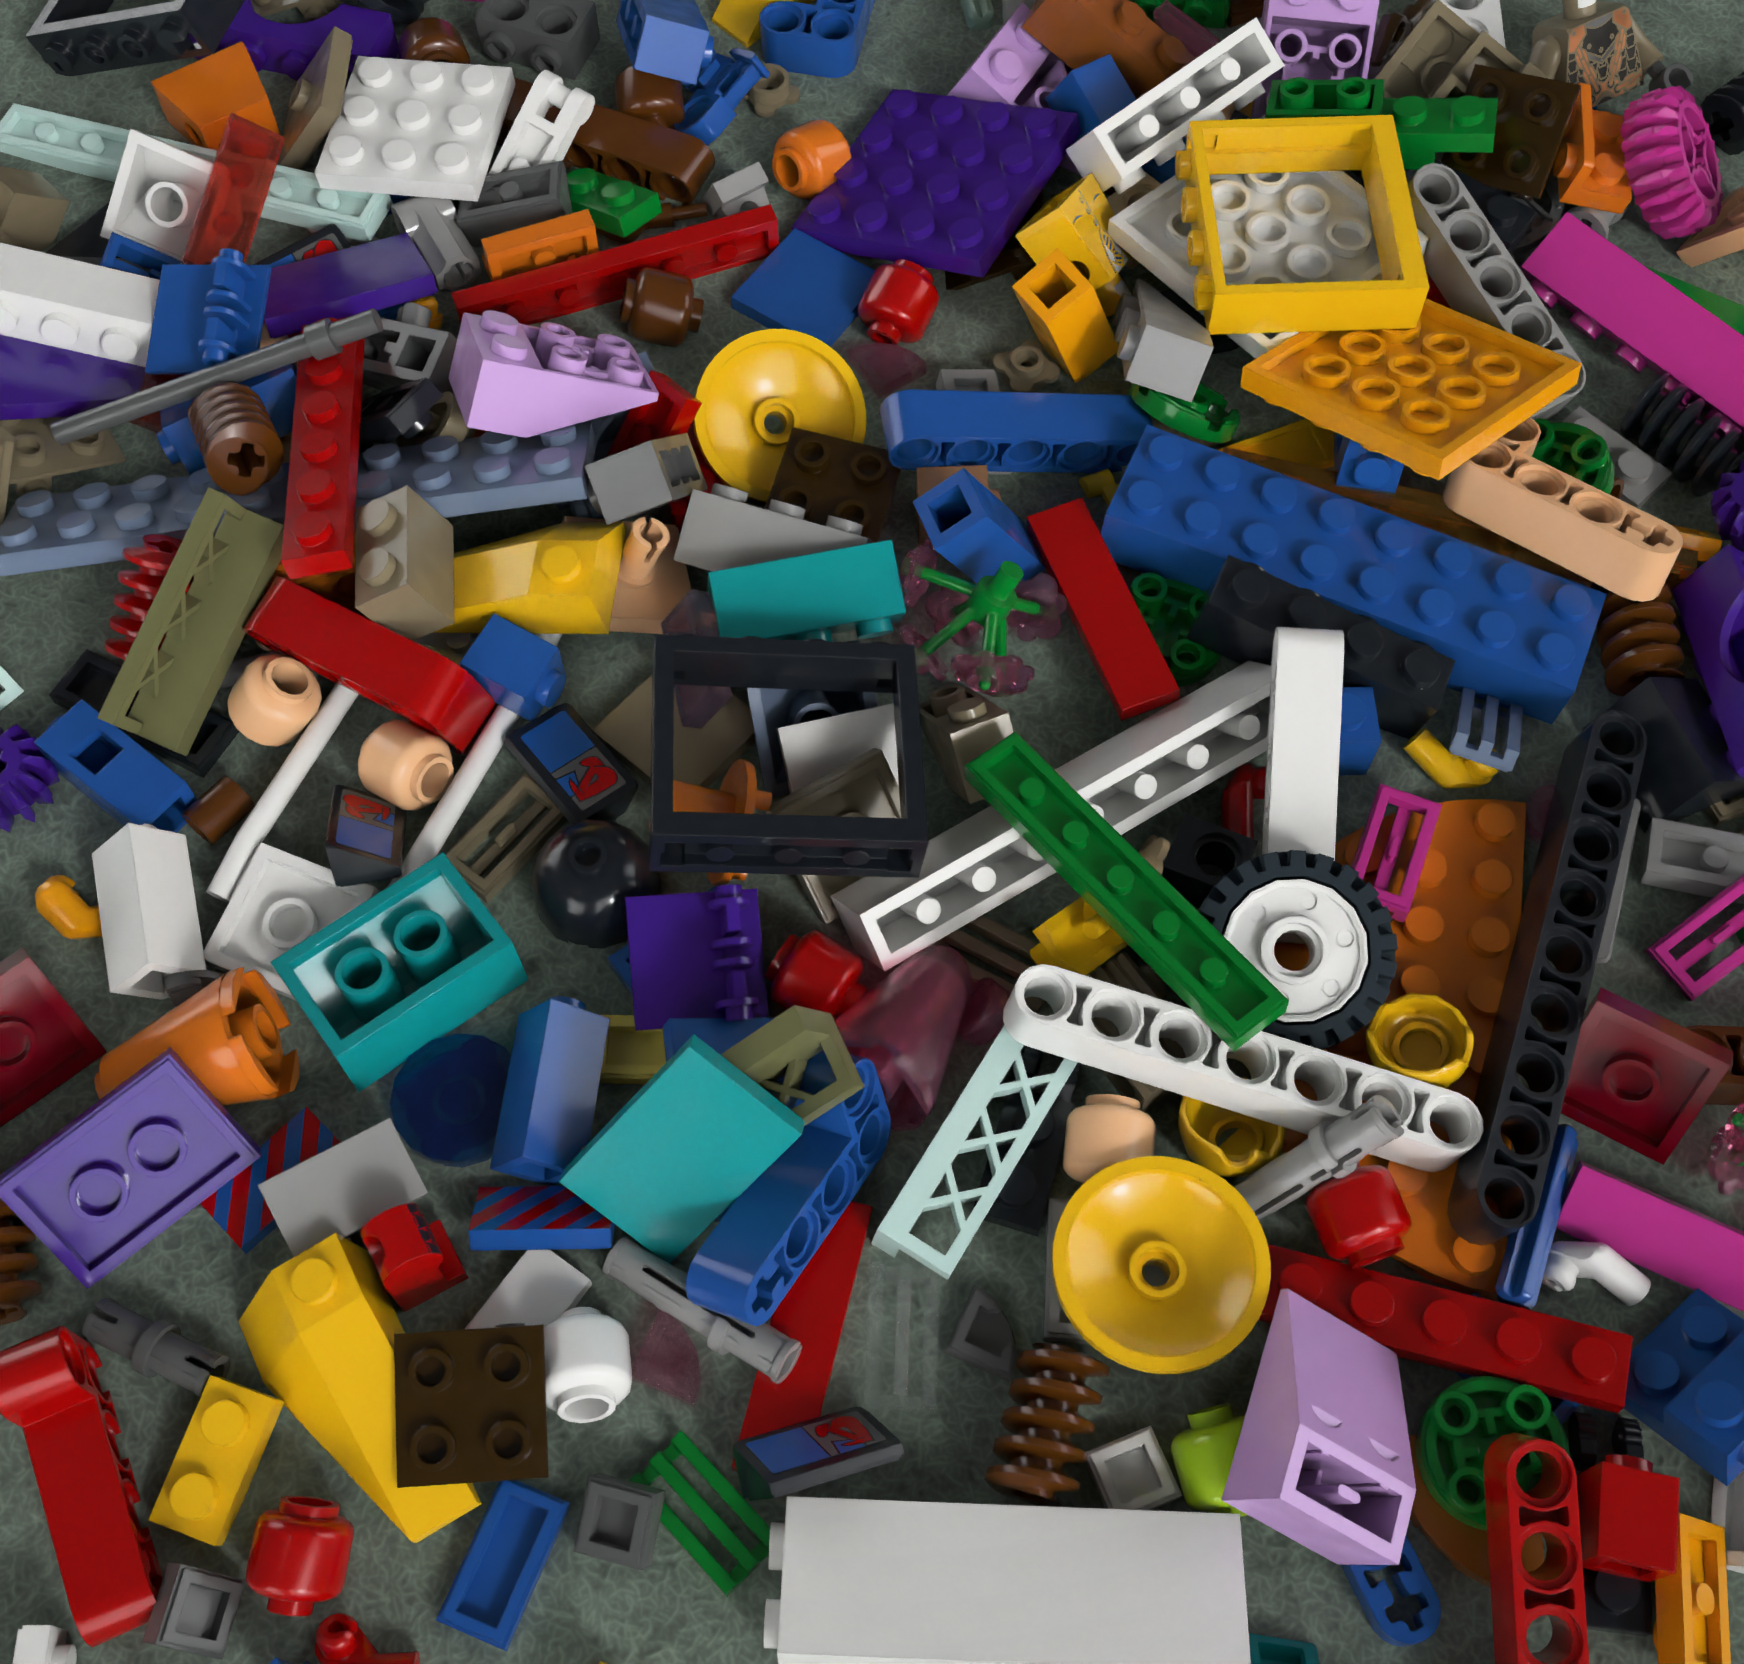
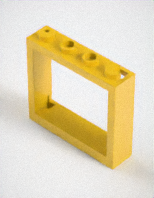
M1393 115L1200 120L1189 122L1185 150L1176 151L1175 174L1176 180L1185 181L1186 185L1182 190L1181 217L1183 223H1191L1192 230L1188 233L1187 240L1188 265L1197 266L1198 274L1195 276L1193 287L1194 308L1196 311H1204L1206 329L1210 332V335L1416 328L1429 291V283ZM1361 170L1383 280L1226 285L1209 175Z

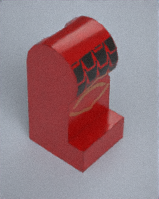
M405 1203L383 1211L368 1221L360 1231L362 1240L377 1267L384 1287L404 1312L469 1278L441 1220L438 1219L428 1225L420 1206L415 1203Z

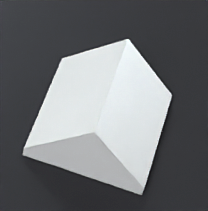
M130 129L100 236L109 239L111 233L114 232L187 264L211 265V260L219 256L220 249L228 246L242 224L238 173L138 130Z

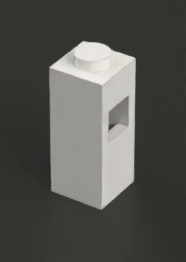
M127 823L92 853L110 993L162 1000L170 998L165 990L162 977L177 972L206 970L187 840L184 834L157 829L151 824L137 825Z

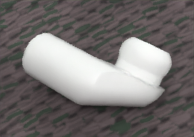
M1556 1241L1552 1243L1542 1280L1544 1285L1554 1291L1561 1292L1573 1289L1576 1284V1278L1595 1279L1627 1306L1639 1303L1647 1295L1651 1287V1281L1647 1276L1610 1246L1601 1242Z

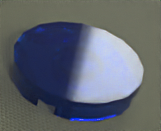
M456 1033L431 1040L409 1056L395 1077L390 1107L396 1130L414 1154L433 1163L460 1168L492 1158L511 1054L504 1046L482 1035Z

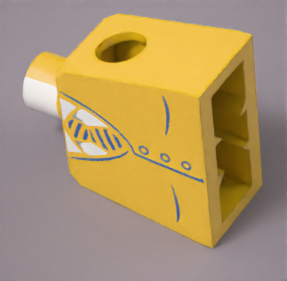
M1091 172L1049 199L1015 236L1036 265L1058 248L1093 285L1106 317L1115 313L1123 293L1131 295L1119 272L1132 256L1115 243L1107 232L1109 219L1115 216Z

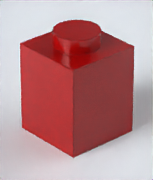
M1617 1454L1605 1456V1462L1602 1461L1579 1473L1578 1503L1583 1568L1645 1582H1652L1675 1574L1680 1478L1654 1473L1653 1463L1646 1459Z

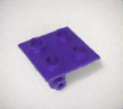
M730 884L717 886L715 891L625 897L635 1031L663 1029L662 1026L669 1018H726L727 1022L768 1017L757 888L742 889V885Z

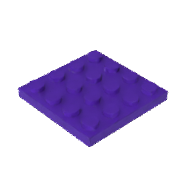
M892 89L851 145V159L835 173L837 181L821 193L815 194L791 229L800 230L842 253L893 262L898 259H904L926 268L984 278L1067 152L1065 150L1073 145L1081 133L1078 113Z

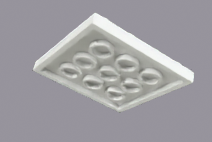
M1319 171L1209 175L1226 285L1383 280L1365 188L1345 172ZM1174 175L1110 218L1107 232L1115 243L1194 307L1193 287L1195 276L1198 274L1197 266L1188 265L1187 240L1188 233L1192 230L1191 223H1183L1181 217L1182 190L1186 185L1185 181H1177L1176 175ZM1417 229L1422 255H1424L1429 237ZM1299 332L1226 335L1256 359Z

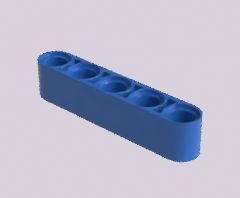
M910 389L901 390L888 396L880 405L879 410L890 462L899 469L916 471L918 467L987 465L988 472L1096 473L1105 469H1109L1111 473L1122 471L1121 466H1128L1146 425L1153 426L1151 416L1138 406L1130 395Z

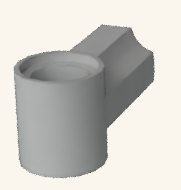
M413 196L391 205V212L399 233H408L431 269L439 290L447 289L454 291L473 283L474 279L482 273L477 255L457 224L458 215L451 199Z

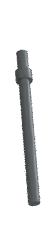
M372 308L336 322H332L329 318L304 326L303 333L53 422L50 426L51 433L58 444L64 445L200 396L204 390L218 383H239L312 356L318 361L342 353L343 345L382 332L383 324L378 312Z

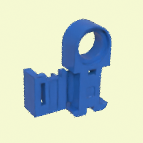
M736 47L729 51L733 57L731 58L718 54L713 49L710 64L707 69L700 68L696 85L680 81L681 85L693 95L684 104L685 119L679 125L675 123V129L702 140L706 145L712 143L737 115L734 109L743 97L762 77L768 79L770 72L754 52Z

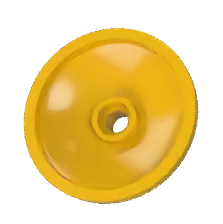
M765 329L739 337L725 346L712 359L696 389L695 398L702 405L693 420L697 444L703 458L714 474L725 485L749 493L747 498L753 501L767 503L793 427L861 444L864 442L867 424L866 406L856 376L835 350L821 340L806 333L789 329ZM765 417H778L783 424L782 433L772 434L767 431L764 425Z
M1166 1156L1136 1157L1117 1162L1093 1175L1074 1193L1067 1203L1058 1222L1052 1245L1051 1264L1055 1290L1059 1302L1073 1327L1083 1339L1107 1358L1123 1366L1146 1373L1180 1374L1205 1368L1218 1362L1237 1348L1249 1335L1260 1318L1269 1293L1271 1280L1270 1253L1266 1236L1254 1211L1244 1197L1225 1179L1201 1165L1179 1158ZM1150 1265L1161 1268L1166 1275L1167 1282L1162 1286L1148 1284L1142 1276V1269Z

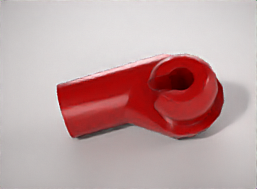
M1247 763L1234 770L1221 797V824L1223 828L1254 839L1253 799L1265 798L1266 766L1252 768L1251 763Z
M336 1613L324 1618L315 1633V1655L320 1664H420L418 1651L379 1654L358 1627L355 1619L345 1613Z

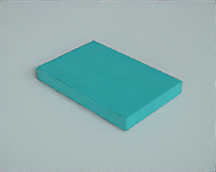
M693 1034L564 1168L559 1182L655 1255L670 1264L802 1135L805 1121Z

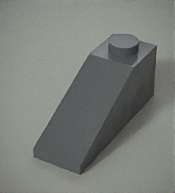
M381 318L383 331L365 338L363 384L383 391L427 377L441 393L449 391L454 394L448 377L457 339L450 332Z

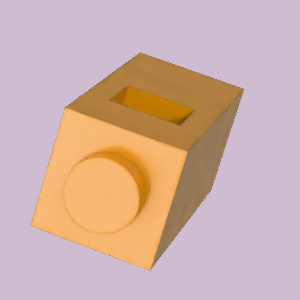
M1058 248L1012 286L1039 342L1074 383L1088 377L1117 353L1118 343L1114 341L1115 336L1093 285Z

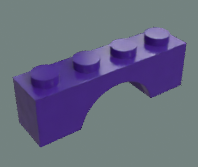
M245 0L214 53L242 41L257 72L266 70L281 73L298 81L335 26L351 34V39L353 40L345 85L346 89L358 56L396 59L398 55V42L390 13L341 4L335 10L319 19L305 23L284 24L261 17L254 11L251 0ZM191 33L187 35L192 43H198ZM209 55L198 56V57H194V58L200 60V59L205 58V57H207V56H209Z
M1727 544L1673 588L1672 593L1680 612L1678 623L1683 632L1689 637L1696 657L1693 660L1694 668L1704 680L1712 701L1709 706L1710 712L1715 721L1720 725L1728 746L1726 752L1727 760L1734 771L1744 778V552Z

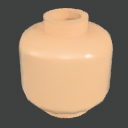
M268 654L259 656L246 666L232 687L227 700L228 714L236 729L247 739L265 746L278 747L286 745L298 738L317 714L322 700L321 688L314 674L301 662L286 655Z
M394 719L381 724L370 733L361 746L358 758V776L362 785L372 794L379 796L402 810L417 811L440 800L453 780L454 768L448 744L438 735L409 721Z
M1114 1094L1087 1096L1085 1105L1076 1107L1066 1120L1063 1155L1064 1171L1072 1179L1085 1183L1099 1171L1117 1162L1136 1157L1154 1156L1155 1122L1149 1114L1140 1110V1102L1134 1098Z

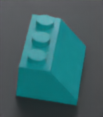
M892 540L708 572L707 597L717 637L741 638L756 636L762 639H822L833 642L832 634L856 630L857 639H866L892 633V623L900 622L906 614Z
M444 852L270 962L358 1092L529 980L513 942Z

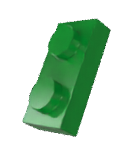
M580 168L567 174L572 213L588 209L595 228L625 238L662 213L658 192L634 185L630 181L619 180L596 172L591 168Z

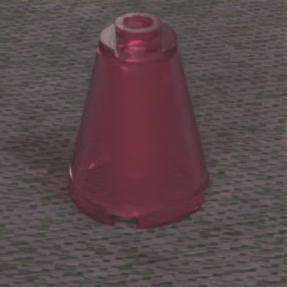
M929 945L905 959L834 1020L849 1054L867 1058L875 1065L890 1114L891 1130H916L933 1111L971 991L973 977L965 959L959 952L948 946Z

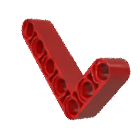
M1518 1433L1502 1435L1487 1450L1483 1467L1495 1664H1589L1577 1475L1573 1461L1563 1448L1552 1441ZM1534 1451L1541 1462V1479L1537 1486L1530 1491L1523 1492L1516 1478L1517 1464L1524 1455ZM1541 1533L1547 1545L1546 1558L1543 1564L1536 1570L1527 1572L1521 1559L1522 1546L1531 1535ZM1547 1615L1552 1625L1551 1640L1541 1651L1531 1653L1526 1642L1527 1629L1536 1618Z

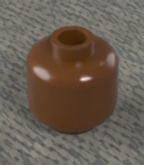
M437 17L421 18L412 22L402 32L398 43L399 59L470 64V56L459 31L448 21Z
M632 63L617 76L614 83L616 111L676 130L674 127L675 123L679 125L684 121L685 109L682 86L679 80L633 69Z
M645 267L639 271L635 279L629 277L626 279L619 322L627 324L628 333L635 340L677 347L685 340L687 331L698 333L704 300L694 298V285L690 277Z

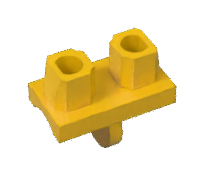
M1080 897L1032 931L1040 943L1030 949V956L1037 965H1053L1087 976L1128 944Z

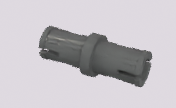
M110 1297L102 1299L95 1305L96 1310L107 1315L105 1320L92 1313H89L86 1317L82 1330L83 1339L92 1344L96 1343L130 1360L132 1370L147 1378L160 1375L194 1392L200 1398L210 1375L225 1379L230 1368V1358L227 1355L216 1353L182 1336L180 1327L165 1318L154 1322L120 1305Z

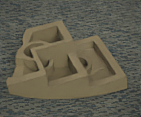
M1436 0L1373 79H1384V98H1402L1405 96L1459 98L1464 96L1475 64L1550 78L1531 62L1526 65L1523 64L1484 30L1478 33L1440 0Z

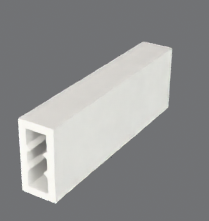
M787 1496L785 1523L771 1522L769 1570H782L781 1598L766 1599L764 1648L777 1649L778 1664H1251L1240 1514Z

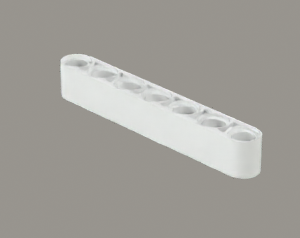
M1040 964L1029 967L1021 973L1003 1010V1022L1007 1032L1014 1040L1025 1046L1307 1135L1313 1127L1321 1122H1330L1332 1124L1356 1110L1357 1107L1362 1105V1100L1368 1101L1375 1095H1382L1398 1111L1403 1121L1401 1127L1404 1129V1134L1369 1154L1421 1171L1437 1172L1446 1169L1472 1149L1480 1141L1483 1133V1119L1478 1107L1469 1098L1458 1092L1260 1031L1233 1052L1190 1008L1053 965ZM1032 996L1047 1001L1052 1007L1054 1014L1044 1016L1033 1012L1026 1005L1024 998ZM1101 1017L1113 1022L1120 1036L1110 1037L1100 1033L1094 1027L1091 1018ZM1159 1038H1170L1178 1042L1183 1048L1186 1058H1175L1167 1054L1161 1047ZM1226 1059H1236L1242 1062L1249 1069L1251 1080L1236 1076L1229 1069ZM1294 1079L1303 1080L1310 1084L1315 1090L1317 1101L1303 1097L1297 1090ZM1430 1121L1438 1123L1446 1130L1450 1143L1440 1140L1433 1133Z

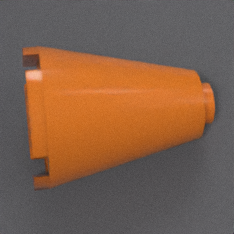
M244 967L228 971L101 1058L99 1072L96 1073L94 1079L99 1099H102L171 1047L222 1106L279 1098L284 1094L295 1091L300 1078L297 1048L285 1056L282 1050L279 1029L291 1025L287 1012L275 990L261 973L256 970L243 973Z

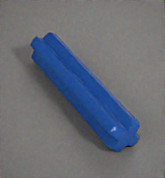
M1558 1124L1539 1207L1534 1219L1509 1235L1495 1285L1496 1293L1498 1294L1497 1299L1500 1303L1528 1310L1532 1309L1537 1303L1578 1147L1577 1132L1568 1124Z

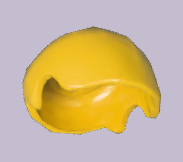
M1408 993L1387 1003L1384 1002L1379 1007L1366 1030L1367 1053L1375 1067L1446 1089L1454 1084L1468 1068L1474 1047V1035L1462 1013L1450 1003L1437 995Z
M1182 1095L1178 1118L1179 1132L1188 1157L1196 1164L1222 1177H1247L1281 1155L1285 1127ZM1239 1128L1219 1147L1217 1146L1218 1138L1225 1130Z

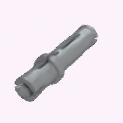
M1375 1095L1357 1107L1356 1110L1332 1124L1330 1122H1321L1308 1132V1139L1301 1142L1300 1145L1248 1175L1247 1178L1233 1187L1244 1197L1258 1220H1261L1304 1195L1321 1182L1327 1181L1331 1177L1344 1178L1354 1172L1357 1168V1162L1363 1159L1364 1156L1404 1134V1129L1401 1127L1403 1121L1398 1111L1388 1099L1382 1095Z
M625 1236L612 1247L603 1265L604 1276L611 1280H616L654 1304L663 1312L670 1314L708 1338L707 1347L721 1356L728 1352L732 1353L770 1377V1380L776 1384L781 1383L792 1371L801 1353V1342L794 1338H789L767 1323L753 1326L692 1304L686 1292L687 1273L635 1243V1240L631 1237Z

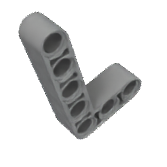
M1437 163L1424 165L1417 170L1408 183V189L1417 229L1429 237L1423 255L1425 269L1451 309L1582 363L1459 176L1451 168ZM1583 363L1577 384L1530 416V418H1543L1546 420L1553 418L1583 389L1586 382V370Z

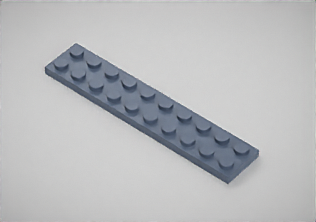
M592 422L578 423L528 438L488 431L481 437L466 438L461 442H457V439L453 436L445 435L431 438L421 445L399 448L391 443L375 445L365 452L359 453L355 529L357 508L406 485L444 518L587 499V480L589 477L585 465L593 463L596 449ZM289 462L282 463L279 472L269 482L263 484L257 491L244 496L227 493L216 485L209 475L207 468L200 469L190 476L166 479L165 476L156 474L142 477L132 484L109 487L104 482H95L84 485L73 492L51 494L48 490H36L26 493L15 501L14 506L0 526V577L126 560L122 556L123 549L130 546L143 547L144 541L142 537L149 534H162L183 540L208 487L224 493L245 509L284 525ZM225 513L222 514L213 532V538L222 522Z

